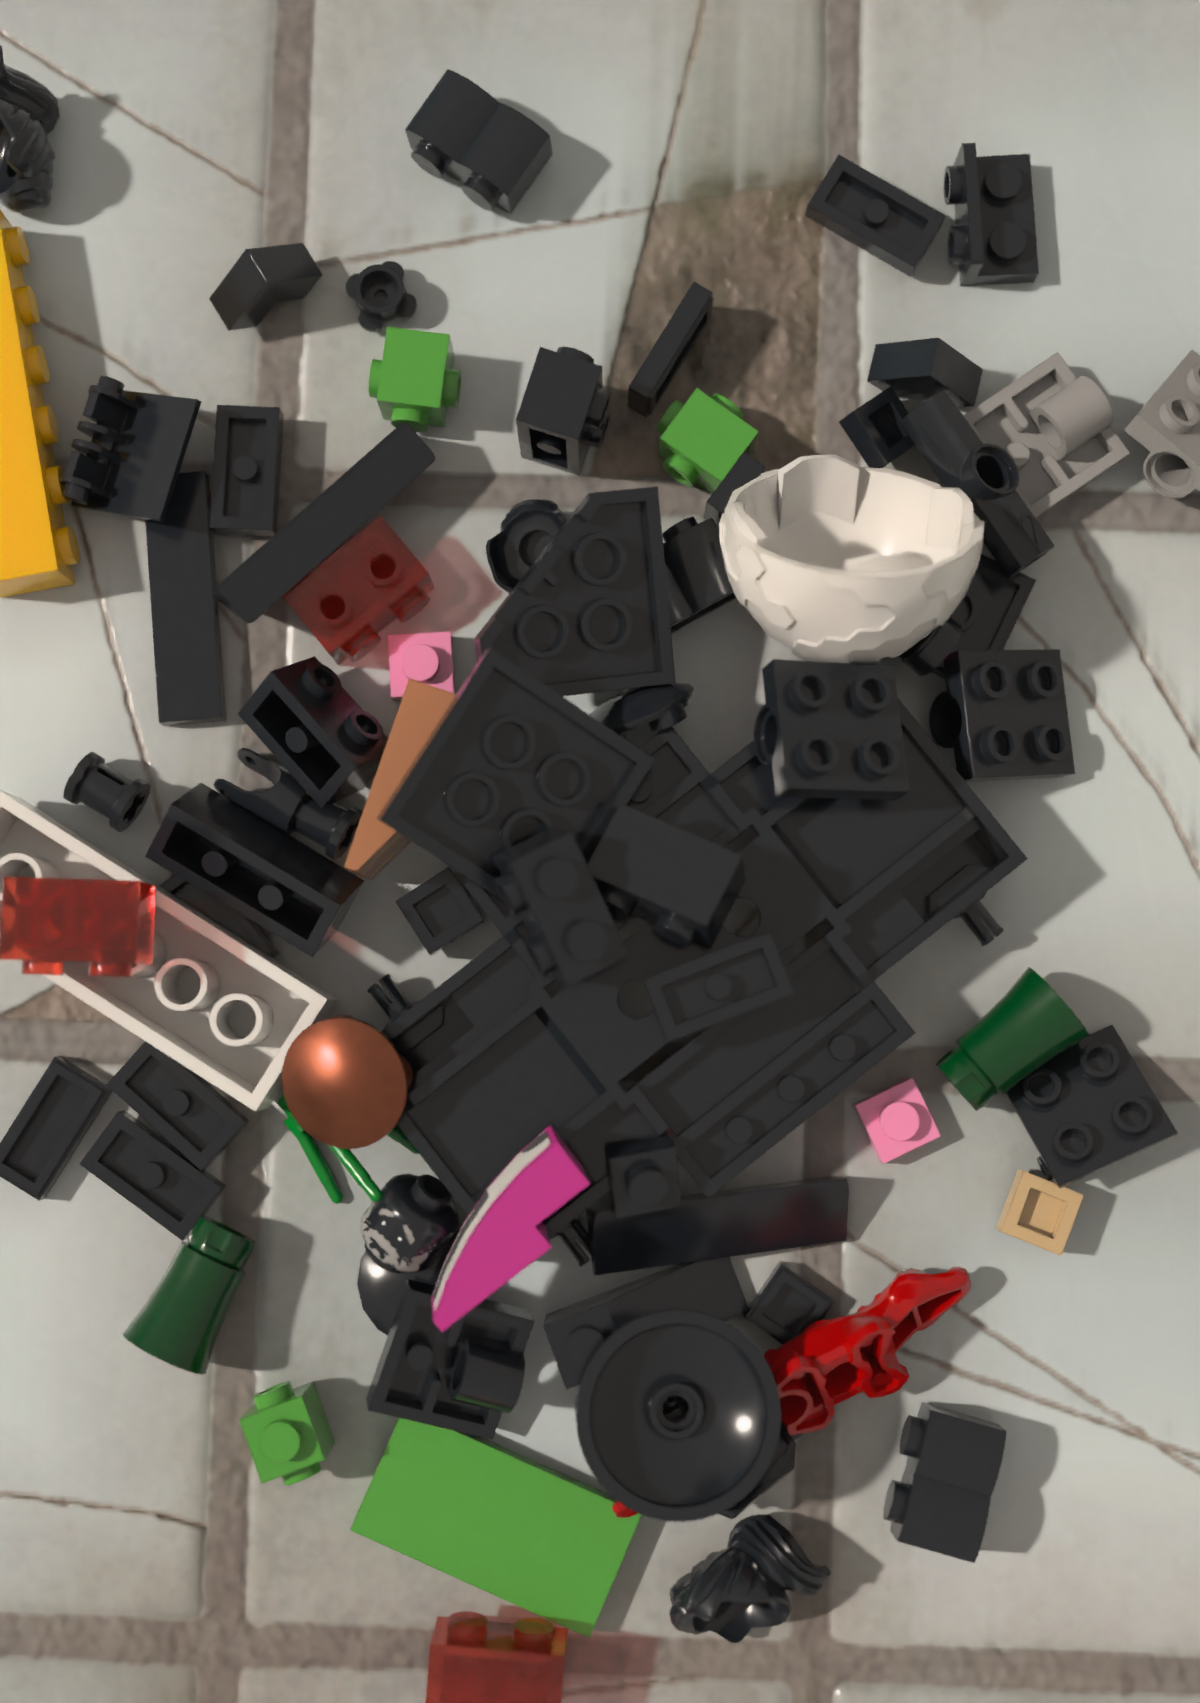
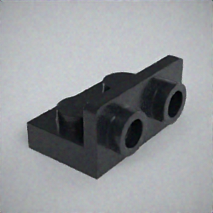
M962 143L953 166H946L944 172V200L946 205H954L956 226H951L949 229L948 257L951 265L959 264L960 286L1033 283L1039 274L1030 154L977 157L975 143Z

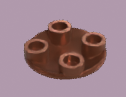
M344 1014L316 1022L303 1030L288 1049L282 1069L284 1097L297 1123L316 1140L343 1149L366 1147L385 1137L396 1126L403 1114L408 1088L413 1080V1071L410 1063L406 1058L399 1055L394 1045L383 1033L363 1021Z

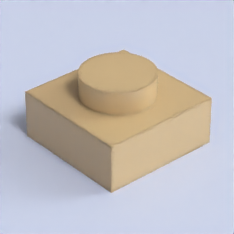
M1018 1169L995 1229L1062 1256L1084 1195L1066 1187L1059 1189L1056 1183Z

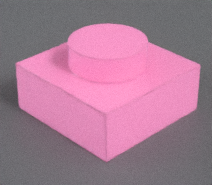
M450 631L388 635L390 690L393 701L402 700L409 679L455 693L453 639Z
M912 1077L901 1080L852 1104L882 1164L941 1137Z

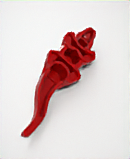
M952 1267L947 1272L928 1274L914 1268L901 1270L886 1288L874 1297V1300L868 1306H861L854 1314L816 1321L809 1325L803 1333L779 1348L767 1350L764 1358L777 1384L781 1406V1423L790 1435H797L825 1428L835 1414L834 1405L861 1392L869 1398H877L900 1390L910 1375L906 1367L898 1362L895 1353L916 1331H923L933 1325L945 1312L969 1293L971 1280L968 1271L962 1267ZM618 1501L611 1507L616 1517L628 1518L638 1514Z

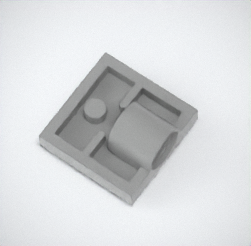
M1191 350L1124 429L1125 432L1150 451L1143 463L1144 476L1147 483L1156 492L1166 497H1185L1194 489L1200 492V355L1194 350Z
M1058 352L963 415L983 444L997 445L1014 459L1020 477L1018 487L1015 490L1036 519L1121 463L1130 454L1127 447L1111 427L1114 419L1113 410L1104 392L1089 377L1081 376L1077 379Z

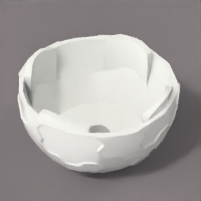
M835 454L798 457L780 469L761 473L757 478L734 490L724 514L721 516L719 535L727 577L739 604L746 607L753 619L758 622L774 642L780 646L785 645L792 649V654L807 661L874 665L879 663L880 658L888 656L889 658H894L901 655L921 639L927 637L939 625L943 626L964 598L977 570L983 547L984 521H981L975 515L973 503L960 488L941 487L938 483L902 471L887 468L859 467L858 464Z

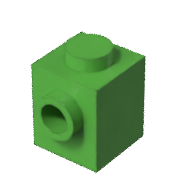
M387 327L382 360L373 359L371 364L369 396L377 398L383 419L391 420L392 426L398 427L401 423L404 425L408 423L415 432L427 431L428 425L445 427L447 407H458L462 375L461 370L453 369L454 351L450 334Z
M696 388L685 404L678 399L675 400L661 418L656 428V431L661 434L658 457L664 460L662 463L663 469L675 480L688 487H692L696 483L713 494L744 452L749 456L755 448L759 431L742 420L743 413L732 401L716 393L710 397Z
M286 1381L253 1396L255 1404L250 1407L239 1421L261 1483L263 1484L282 1477L284 1485H291L322 1470L320 1461L326 1459L336 1442L314 1381L294 1389L291 1382Z

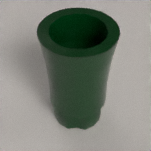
M1028 967L1006 995L973 1027L956 1040L959 1046L946 1053L936 1065L970 1106L977 1111L989 1103L998 1094V1091L1004 1095L1023 1078L1054 1056L1090 1035L1078 1017L1038 973Z
M201 1216L195 1224L188 1242H181L168 1269L146 1304L124 1331L123 1336L136 1347L166 1363L192 1373L206 1374L218 1333L230 1304L246 1274L243 1268L253 1250L255 1241L221 1222Z

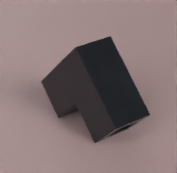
M303 243L246 249L209 300L229 331L257 327L275 303L304 299L323 274Z
M940 338L876 344L867 381L881 391L891 386L897 396L922 394L929 399L945 389L957 407L975 406L983 369Z

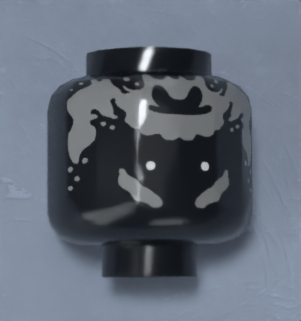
M409 1173L393 1176L381 1189L383 1194L379 1202H372L362 1216L360 1230L365 1241L364 1247L373 1262L389 1272L400 1274L424 1271L431 1266L456 1233L459 1227L458 1211L452 1201V1195L436 1177L426 1174L418 1176Z

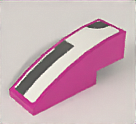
M551 1125L511 1160L488 1186L463 1223L444 1261L431 1298L433 1322L441 1332L552 1248L546 1227L542 1221L590 1185L582 1164Z

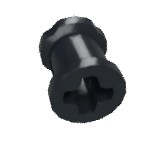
M90 752L77 764L69 777L63 797L75 805L79 803L85 804L110 819L109 825L111 828L118 832H123L135 821L148 799L151 786L143 779H136L135 781L128 779L106 766L105 758Z

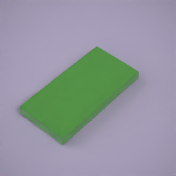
M398 1418L350 1530L590 1638L642 1515L638 1513L628 1518L616 1517L611 1507L617 1500L611 1495L482 1437Z

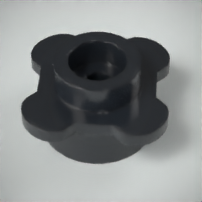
M386 261L382 264L371 265L359 274H353L347 280V295L356 300L360 310L358 321L360 326L366 331L377 332L385 322L395 318L406 320L411 318L416 312V299L413 295L407 293L403 284L404 270L398 263ZM385 292L387 298L384 301L376 300L377 293Z

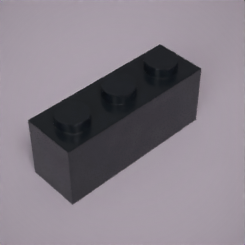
M203 783L198 784L171 803L145 856L311 957L337 932L365 881Z

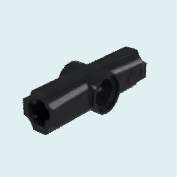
M945 389L931 396L900 421L901 426L939 478L938 484L941 487L960 488L973 503V512L981 521H984L983 543L1009 579L1054 548L1055 545L1015 490L1018 487L1020 477L1014 459L1001 447L982 443Z

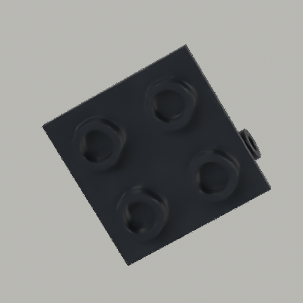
M100 376L98 384L90 385L89 396L83 412V416L97 424L79 421L77 429L90 436L92 440L88 442L81 439H73L71 447L79 452L71 451L64 475L61 476L60 483L65 485L62 496L72 501L71 506L76 508L164 522L201 401L191 398L123 390L125 385L122 382L111 377Z
M1113 1025L1090 1034L1086 1039L1057 1054L1023 1078L1006 1093L1040 1154L1037 1157V1162L1044 1177L1048 1181L1054 1179L1059 1189L1178 1134Z

